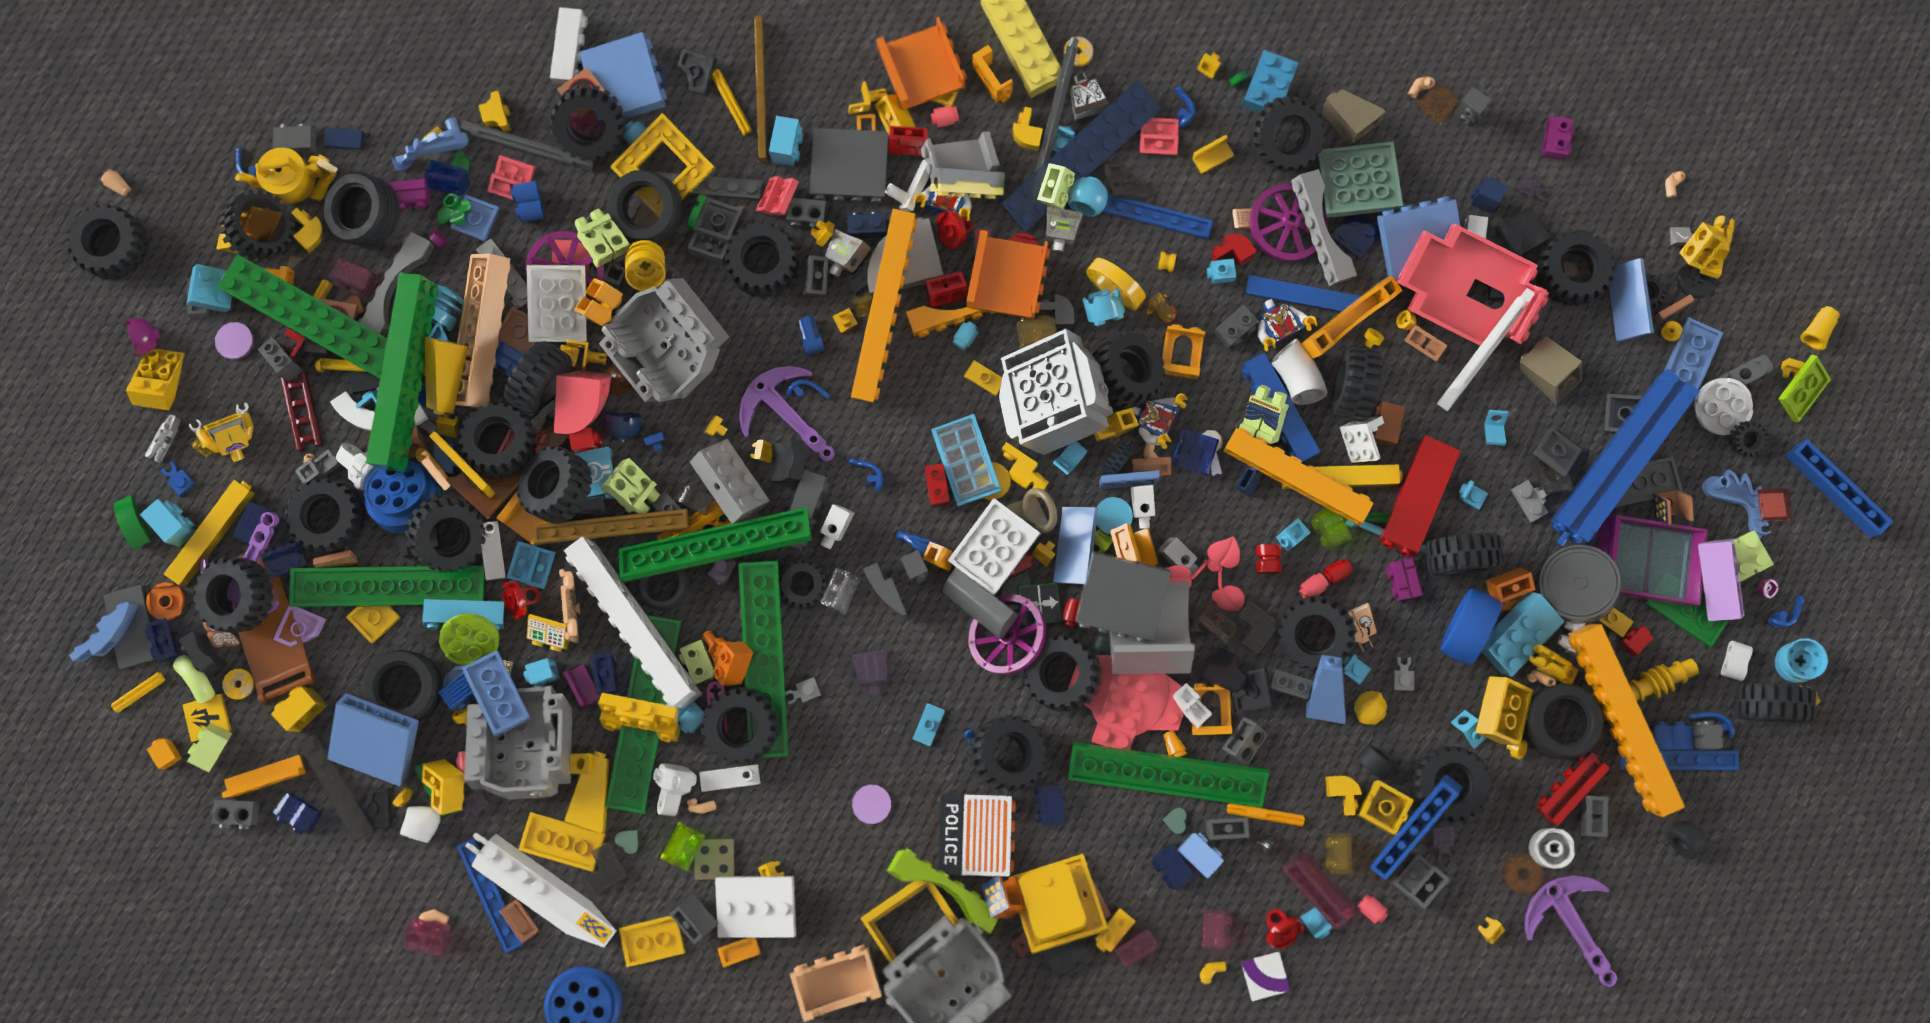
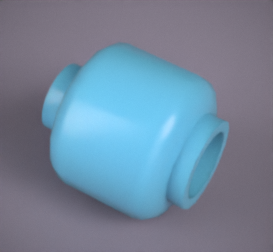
M630 121L624 127L623 138L631 146L647 128L640 121L635 123Z

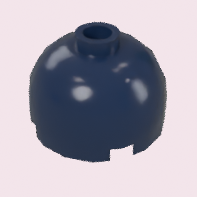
M615 410L604 412V428L609 435L615 437L616 441L626 442L627 438L636 436L640 431L642 416L640 414L632 412L617 413Z

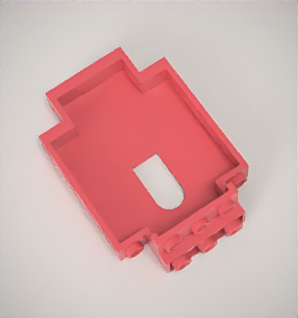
M1457 224L1451 225L1444 240L1427 231H1423L1396 281L1398 284L1416 292L1407 310L1479 346L1485 341L1516 298L1520 297L1528 288L1535 294L1528 302L1527 308L1505 335L1506 338L1521 344L1525 342L1530 334L1529 329L1531 325H1534L1539 318V310L1546 305L1549 299L1547 297L1549 294L1547 290L1529 283L1538 272L1536 270L1537 264ZM1477 279L1502 292L1505 301L1500 308L1492 309L1466 295L1474 280Z

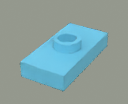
M927 703L913 740L931 747L945 710Z

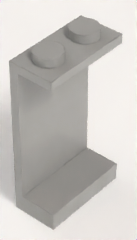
M990 131L982 132L977 140L932 145L929 138L926 139L921 148L922 157L926 160V171L930 177L931 168L995 172L999 166Z

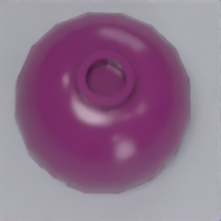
M143 318L125 320L135 355H145L154 350L157 345L156 339L160 338L157 327H153L148 320Z

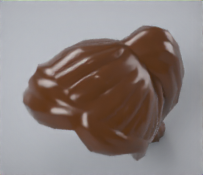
M615 364L604 371V374L611 376L609 390L611 395H625L633 387Z

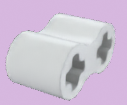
M1730 641L1721 675L1743 681L1747 674L1753 648L1736 641Z

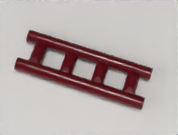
M306 372L300 373V380L288 383L285 379L281 378L296 451L304 450L303 444L314 441L315 446L323 445ZM302 387L304 398L293 400L291 390ZM306 405L308 416L297 418L295 408ZM310 423L312 434L301 436L299 426Z

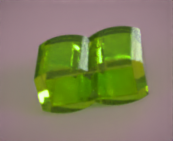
M1327 508L1312 516V525L1315 530L1320 531L1322 536L1320 541L1324 548L1327 547L1328 550H1332L1352 540L1342 516Z

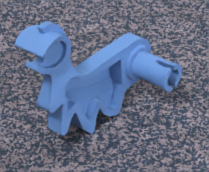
M447 119L445 124L448 130L439 135L435 131L427 135L422 141L418 138L414 139L413 146L405 147L406 154L392 158L396 171H403L409 168L419 155L459 150L466 147L469 139L466 133L460 131L457 119Z
M1726 470L1721 477L1712 476L1703 482L1702 490L1706 496L1742 505L1747 510L1750 532L1755 530L1759 538L1771 533V531H1762V526H1769V523L1763 519L1761 514L1762 505L1759 500L1762 487L1758 486L1753 491L1751 480L1746 473L1742 474L1740 479H1738L1734 472Z

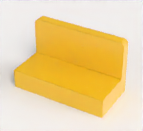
M885 95L875 104L888 133H890V126L915 127L908 109H902L897 95Z
M1227 135L1194 152L1192 159L1201 174L1234 157L1232 150L1227 144Z

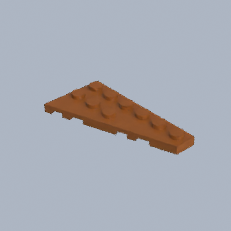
M553 425L537 433L535 439L537 445H542L541 449L549 446L562 447L569 440V436L554 433ZM546 434L547 437L544 443H539L542 435ZM463 471L453 478L446 479L458 493L488 520L519 489L517 481L520 480V476L515 472L513 477L507 478L503 476V479L496 480L494 476L489 479L485 478L483 474L479 475L495 491V495L491 498Z

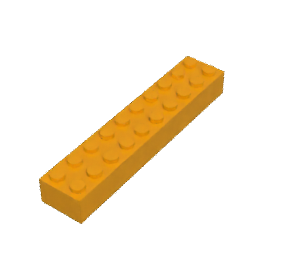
M898 209L892 210L851 399L869 403L878 400L880 388H877L878 381L882 382L884 369H881L882 362L886 363L889 352L885 348L886 344L891 343L893 334L889 330L891 325H895L897 313H894V308L899 307L901 294H898L899 288L903 289L905 276L902 275V272L907 270L910 258L906 254L907 251L911 252L914 240L910 236L911 232L915 233L918 219H915V213Z
M1587 624L1569 632L1570 638L1568 642L1571 648L1576 650L1578 655L1576 657L1577 662L1586 672L1585 679L1594 690L1593 696L1602 707V716H1604V720L1608 721L1611 727L1609 732L1613 739H1616L1619 746L1617 749L1620 755L1626 759V769L1634 777V786L1644 799L1642 800L1646 811L1662 817L1684 808L1682 799L1602 625Z

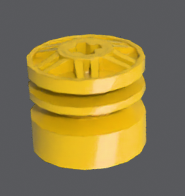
M640 240L627 248L625 252V278L631 287L644 291L663 284L665 280V256L662 248L656 243L649 240Z

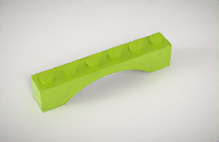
M906 849L897 852L887 869L888 873L902 882L925 881L943 888L958 902L967 920L973 925L976 923L984 934L992 932L999 918H991L987 903L980 899L981 895L974 891H967L964 889L965 885L955 880L953 882L948 879L949 875L941 870H934L930 862L926 860L920 861L911 850Z

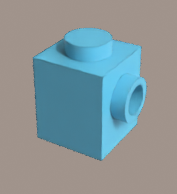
M1234 259L1211 261L1209 268H1207V278L1211 279L1212 284L1235 281Z

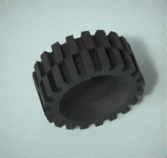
M251 189L239 194L225 206V209L220 214L222 217L219 219V224L223 225L219 229L220 234L226 235L223 241L225 244L229 242L232 245L229 249L232 252L234 250L239 251L238 255L241 257L247 255V260L253 261L256 258L257 262L271 259L286 248L292 241L291 238L295 231H292L295 227V222H290L293 214L286 212V209L289 208L287 204L281 205L279 203L281 198L278 196L272 198V193L269 191L263 194L261 189H257L254 192ZM252 212L261 216V213L266 215L262 216V218H266L265 220L267 224L269 223L270 237L267 242L255 241L245 233L240 223L242 213Z

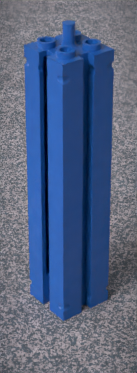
M1669 369L1664 370L1663 373L1656 377L1653 384L1648 388L1550 521L1553 524L1552 528L1562 534L1557 544L1563 547L1569 539L1576 545L1579 543L1583 545L1591 540L1594 533L1603 524L1693 402V399L1699 394L1700 390L1688 382L1682 381L1678 375Z

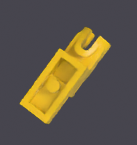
M1725 216L1717 217L1713 226L1718 228L1727 241L1705 269H1700L1701 274L1717 279L1721 276L1724 259L1729 253L1735 226V220L1731 218L1729 225L1721 228L1724 224Z
M1006 442L1002 447L1003 456L1011 462L1013 460L1016 461L1009 471L1011 479L1025 489L1033 485V488L1045 490L1049 481L1040 473L1034 472L1038 463Z
M1538 644L1533 647L1532 650L1539 654V657L1535 658L1529 655V660L1537 666V670L1554 678L1561 684H1573L1578 669L1573 667L1571 662L1543 645Z

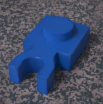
M171 461L169 464L172 466V470L168 472L163 468L161 472L171 478L167 481L168 484L179 496H182L196 483L183 469L178 471L175 462Z

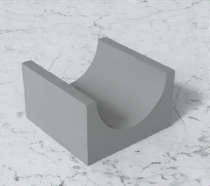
M1168 582L1153 641L1141 642L1136 640L1137 637L1129 635L1128 638L1118 636L1117 632L1110 631L1112 674L1191 673L1195 649L1194 644L1190 643L1189 582Z

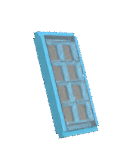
M974 414L931 429L958 507L1001 492Z

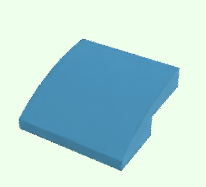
M517 541L506 578L545 589L556 552Z

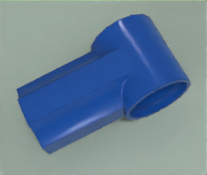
M803 317L799 320V325L803 335L806 355L824 352L825 349L821 335L818 332L815 317Z

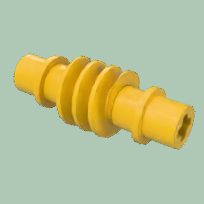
M1691 658L1683 662L1675 661L1672 664L1673 666L1669 668L1661 664V666H1655L1654 669H1648L1647 672H1641L1640 680L1636 681L1633 679L1629 682L1636 701L1642 702L1646 696L1652 694L1660 698L1661 692L1664 695L1668 694V689L1674 692V684L1679 682L1686 683L1688 678L1699 674L1695 661Z

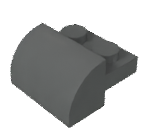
M1418 854L1395 880L1393 885L1415 905L1425 910L1450 881V878Z

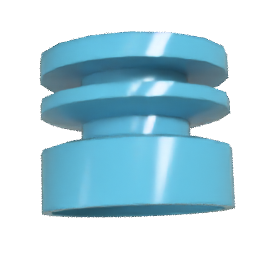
M438 285L439 292L435 300V314L432 317V322L435 324L439 322L444 329L452 331L457 319L451 313L462 314V310L456 305L463 307L464 300L451 289Z
M1808 638L1798 639L1782 646L1775 657V668L1778 674L1786 681L1792 683H1803L1820 676L1826 670L1828 663L1827 653L1823 646L1817 641Z

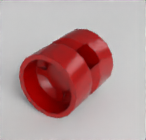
M1257 545L1256 557L1260 560L1256 564V573H1282L1281 562L1278 560L1281 557V545Z

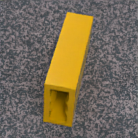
M425 337L426 407L433 409L434 414L445 416V413L453 414L468 346Z
M595 751L594 754H591V773L580 775L564 821L599 833H605L610 760L605 758L606 754Z

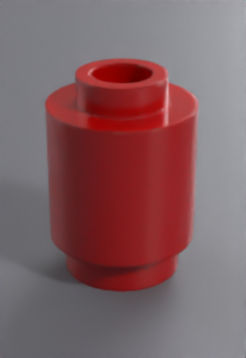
M1338 560L1324 568L1323 576L1328 583L1335 585L1349 577L1353 569L1348 560Z
M1068 599V603H1065L1061 619L1065 627L1075 629L1076 626H1079V623L1075 620L1080 603L1079 600Z

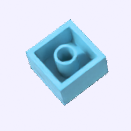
M776 116L769 148L772 163L794 167L795 161L799 162L800 151L798 149L799 144H803L804 133H802V127L798 119Z
M196 264L192 269L187 305L227 312L231 306L232 296L217 287L227 270Z
M157 499L140 514L165 543L181 547L196 531L193 528L195 526L194 522L188 517L184 518L181 514L183 510L177 504H171L168 500Z

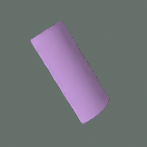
M1715 540L1698 544L1708 621L1741 619L1744 616L1735 540Z

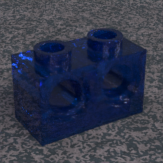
M432 159L423 173L428 188L455 194L456 196L463 197L470 185L466 169Z

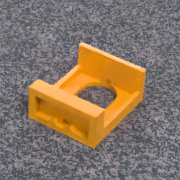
M987 45L973 54V69L995 102H1005L1011 97L1013 81L1010 79L1002 85L999 83L988 67L992 65V49Z
M1177 324L1167 327L1162 355L1164 361L1163 369H1165L1166 375L1198 379L1205 331H1201L1197 327L1186 329ZM1179 336H1187L1192 341L1190 367L1171 364L1174 341Z
M1194 684L1192 689L1200 696V702L1202 695L1207 691H1213L1218 694L1221 707V726L1202 727L1201 725L1197 729L1192 723V735L1232 734L1230 691L1215 684L1214 687H1206V684Z

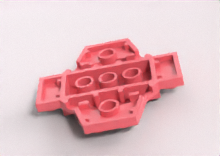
M1095 655L1100 661L1099 667L1102 668V674H1099L1102 682L1101 685H1097V695H1092V701L1089 704H1084L1092 711L1097 721L1091 742L1106 747L1130 750L1134 736L1147 730H1179L1184 713L1177 705L1173 695L1182 686L1166 674H1112L1111 655ZM1078 663L1076 664L1068 690L1071 689L1078 680Z

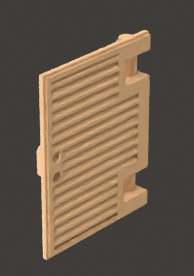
M560 569V577L563 578L564 585L561 586L564 623L567 624L565 639L579 644L577 613L579 615L581 611L580 603L576 605L574 576L571 572Z

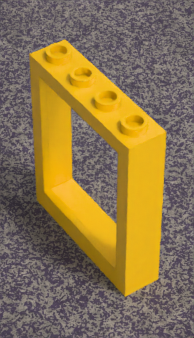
M913 881L861 917V920L889 963L897 956L875 922L927 887L945 915L954 924L958 921L935 884L925 881ZM900 970L895 971L898 976L902 974ZM939 970L937 972L938 975L944 976L945 970Z

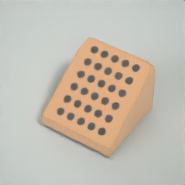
M1251 209L1233 210L1235 228L1242 230L1250 229Z

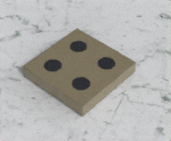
M735 839L695 840V880L735 877Z

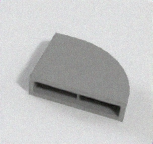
M917 218L915 233L911 232L910 237L914 238L911 252L907 251L906 254L910 258L907 270L902 272V275L905 276L903 289L923 285L925 280L944 276L929 218ZM887 235L879 242L869 262L867 276L871 297L874 295Z

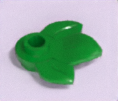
M455 194L447 195L443 201L444 207L438 213V223L442 225L450 221L454 226H460L465 220V212L470 211L472 208L470 201L461 199L460 196Z

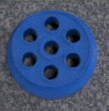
M409 460L405 472L388 471L380 468L372 472L365 486V505L369 515L382 529L393 533H405L406 529L410 527L407 524L408 519L414 517L412 514L413 510H419L421 508L420 503L423 501L426 503L430 502L429 498L436 496L440 498L442 492L441 488L421 464Z
M593 966L572 968L559 975L549 987L544 1004L546 1020L548 1023H562V1018L567 1016L570 1018L571 1023H582L583 1021L588 1023H618L623 1005L622 994L616 981L604 970ZM573 981L578 982L580 985L578 992H574L571 988ZM592 986H596L599 989L598 997L592 996L590 992ZM559 996L565 998L566 1004L564 1007L559 1006L557 1003ZM578 1001H582L585 1004L583 1012L578 1011L576 1008ZM597 1006L603 1007V1017L596 1014Z

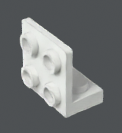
M1382 416L1370 417L1363 422L1353 420L1340 427L1352 463L1380 459L1372 432L1378 430L1377 427L1384 424Z

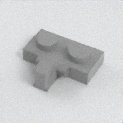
M1529 480L1511 489L1530 523L1548 513L1543 503L1547 502L1545 497L1553 493L1550 486L1540 491L1538 487L1534 489Z

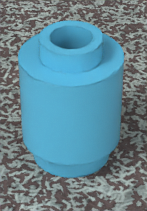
M969 321L967 323L963 322L954 335L952 343L965 351L979 332L976 330L978 327Z

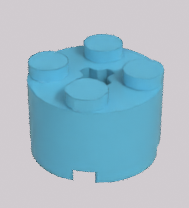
M1114 288V292H1109V289L1088 295L1089 299L1083 298L1088 321L1094 323L1095 326L1106 323L1105 320H1119L1124 317L1125 309L1118 288Z

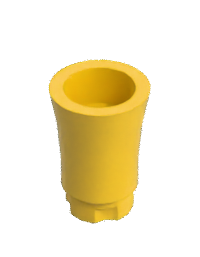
M1828 306L1822 308L1809 327L1800 336L1801 341L1813 349L1824 350L1838 322L1839 312Z

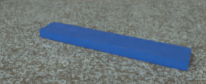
M1108 194L1107 204L1102 211L1106 214L1204 239H1209L1213 220Z
M1251 275L1248 276L1245 295L1335 312H1342L1361 297Z
M1659 750L1668 770H1739V751ZM1620 755V769H1626V759Z
M472 838L456 847L503 950L507 954L525 944L520 942L499 912L507 905L497 884L471 866L477 855L466 848L465 845L471 843L481 851L477 840Z

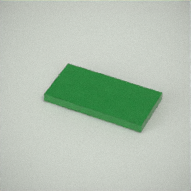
M1665 572L1651 594L1678 598L1680 581ZM1702 595L1700 605L1681 606L1646 600L1645 605L1709 648L1713 647L1729 620L1708 621L1706 600Z

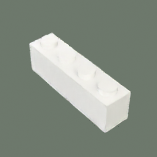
M559 8L550 79L553 84L563 85L580 73L578 63L582 61L579 52L581 45H584L585 36L582 34L583 28L587 26V17L584 16L581 9Z

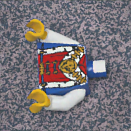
M931 185L923 190L922 193L916 194L914 204L921 202L922 208L926 202V209L940 214L954 211L960 217H966L967 221L970 220L972 205L969 194H965V197H954V193H949V196H938V192L931 191Z
M1270 299L1262 304L1267 313L1262 315L1261 321L1258 323V338L1264 345L1265 351H1268V346L1276 349V344L1302 332L1305 328L1304 325H1306L1308 331H1311V324L1317 326V321L1315 317L1307 316L1287 304L1277 307L1273 299Z
M1178 394L1176 398L1148 401L1145 409L1139 407L1132 408L1136 419L1139 420L1136 430L1139 431L1140 436L1147 444L1161 445L1163 449L1168 447L1165 442H1171L1167 434L1177 413V406L1179 405L1181 408L1186 407L1185 402L1182 401L1188 400V398L1184 394Z

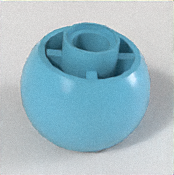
M1081 177L1076 179L1071 186L1067 202L1072 210L1083 212V215L1093 217L1104 210L1108 200V193L1106 187L1097 178Z

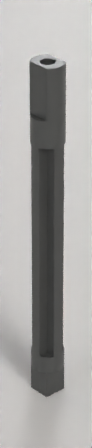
M463 120L460 126L461 132L473 137L590 171H594L596 161H592L591 158H587L586 161L581 160L580 156L573 158L570 156L571 153L569 151L565 153L560 148Z

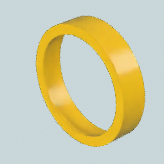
M1096 258L1086 270L1088 278L1100 291L1109 289V292H1114V288H1118L1124 308L1137 310L1146 298L1143 289L1132 277L1105 259Z

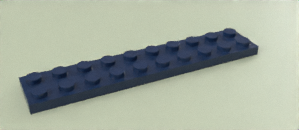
M1137 80L1002 201L1000 205L1016 224L1026 232L1047 213L1048 205L1037 199L1049 163L1066 167L1074 172V181L1081 177H1087L1162 108L1142 83Z

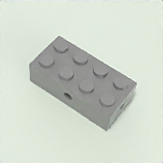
M728 439L700 450L690 461V464L731 524L758 513L770 501Z

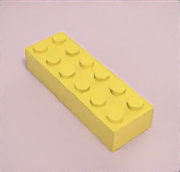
M981 0V5L1030 98L1057 86L1061 67L1025 0Z

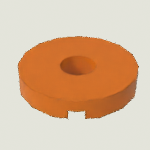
M163 582L157 584L147 595L146 606L148 612L158 620L169 621L177 618L183 612L186 605L184 591L173 583ZM165 596L170 598V604L167 607H163L161 604Z

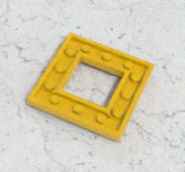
M662 113L610 167L620 178L631 171L640 170L638 167L664 141L688 166L673 181V184H675L680 192L682 200H684L715 169V166ZM643 187L637 190L635 193L660 218L663 211V200L659 192L653 187Z

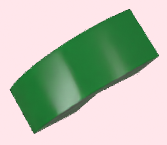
M131 494L114 503V512L125 539L134 550L150 542L152 533L139 516L140 506Z

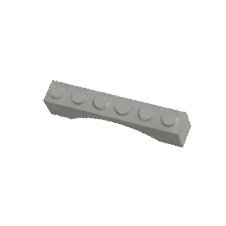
M1318 169L1300 174L1291 180L1292 187L1298 198L1299 207L1305 217V224L1309 229L1312 243L1316 248L1318 260L1324 271V277L1329 286L1350 280L1357 276L1351 257L1335 244L1324 222L1322 199L1325 185Z
M412 232L404 238L400 252L394 256V263L385 272V279L377 287L374 299L368 303L364 317L358 321L384 337L390 328L388 308L391 296L398 284L399 273H408L417 266L426 263L435 247L431 241Z

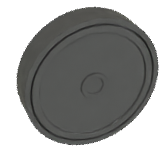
M1571 545L1556 551L1547 559L1540 573L1539 587L1541 595L1563 620L1583 624L1603 618L1615 607L1621 593V577L1613 559L1602 550L1589 545Z

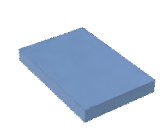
M1159 470L1103 475L1099 480V489L1154 485L1160 478Z

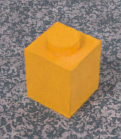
M929 542L922 559L936 567L950 571L952 563L948 559L953 552L943 546Z
M159 738L153 741L152 746L147 749L158 769H167L182 759L171 739Z

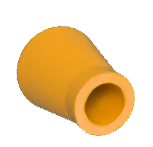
M1174 730L1163 734L1169 756L1184 757L1187 755L1186 747L1177 737Z

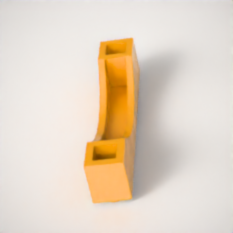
M1392 275L1381 280L1302 342L1301 345L1312 359L1322 355L1348 331L1403 290Z
M922 306L907 311L906 314L914 337L922 338L929 335L930 331L936 330L940 332L947 329L948 325L954 324V326H958L965 322L966 319L972 318V320L983 317L984 313L990 312V314H994L996 312L967 307L957 310H937Z

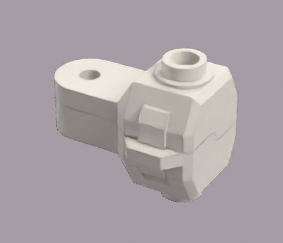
M342 443L335 458L348 469V479L354 483V487L359 490H365L368 478L377 467L365 463L367 452L363 453L352 444Z
M660 764L659 768L655 769L653 776L655 782L661 787L657 803V813L659 815L676 816L681 796L691 791V787L696 784L697 777L688 767Z

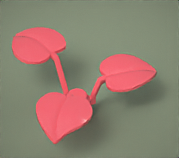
M1234 536L1213 543L1208 548V560H1204L1203 564L1193 575H1191L1190 569L1185 566L1176 565L1165 568L1171 572L1169 582H1189V588L1192 585L1191 579H1194L1205 566H1208L1209 570L1213 572L1218 571V587L1220 590H1215L1212 593L1213 602L1219 608L1226 611L1243 609L1245 596L1242 590L1231 585L1224 588L1222 586V566L1232 568L1240 560V550Z

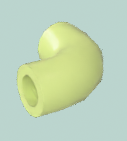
M179 656L174 661V670L185 680L196 701L204 703L211 700L215 696V691L205 673L197 671L193 667V660L190 656Z

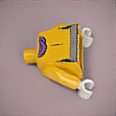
M244 403L245 410H240L237 404L236 414L203 426L204 429H202V424L199 420H196L199 424L198 428H193L191 424H189V427L196 433L203 446L214 453L220 452L222 456L230 454L233 462L244 458L241 449L249 446L248 441L252 437L254 425L250 414L247 413L248 404Z

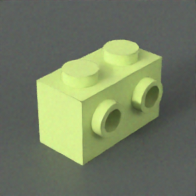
M1049 163L1037 200L1048 206L1064 209L1068 201L1069 190L1074 183L1075 173L1066 167Z
M699 640L680 649L681 654L679 658L683 666H687L689 671L687 673L696 686L715 678L713 676L715 667L704 641Z
M210 723L207 728L203 727L197 736L200 739L197 744L193 743L188 751L190 757L187 762L210 772L232 733L213 723Z

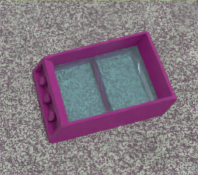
M1608 515L1599 528L1597 548L1608 554L1618 567L1621 577L1620 596L1681 606L1700 605L1703 577L1698 544L1707 542V529L1677 524L1667 525L1664 522L1621 515Z

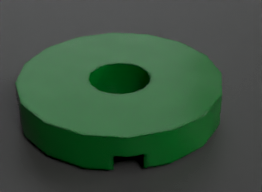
M699 194L697 203L693 207L686 227L688 229L694 230L707 195Z

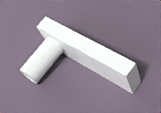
M922 160L907 193L891 183L885 190L886 194L902 203L899 208L902 211H913L916 203L914 204L916 194L922 192L930 176L926 171V160Z
M498 521L483 523L482 525L486 532L483 534V537L486 540L485 544H481V548L483 549L482 556L486 581L504 579L506 576Z
M758 764L699 772L702 792L760 784Z

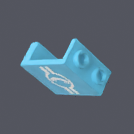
M609 447L575 453L588 463V467L591 470V493L588 494L587 498L603 495L604 499H613L614 497L611 494L605 493L600 489L614 471L611 457H613L612 450Z

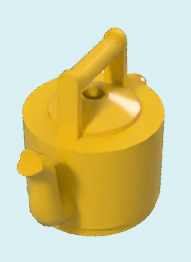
M275 148L265 153L259 162L255 164L257 177L239 172L235 179L247 182L253 188L269 191L274 198L276 196L281 198L280 202L296 204L310 196L315 187V178H322L324 172L316 163L309 165L298 153L291 149Z

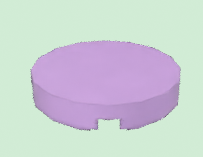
M238 322L228 323L217 332L215 346L218 352L228 359H242L253 348L254 335L244 324Z
M878 785L862 787L853 798L852 807L854 814L859 820L868 824L883 821L891 810L889 794Z

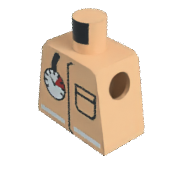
M1366 603L1348 612L1354 618V627H1356L1355 642H1358L1362 652L1373 648L1368 637L1377 633L1370 606Z

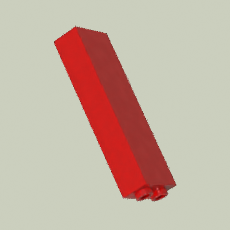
M1426 435L1420 440L1378 541L1383 543L1384 547L1389 549L1395 548L1407 557H1414L1419 553L1460 450Z

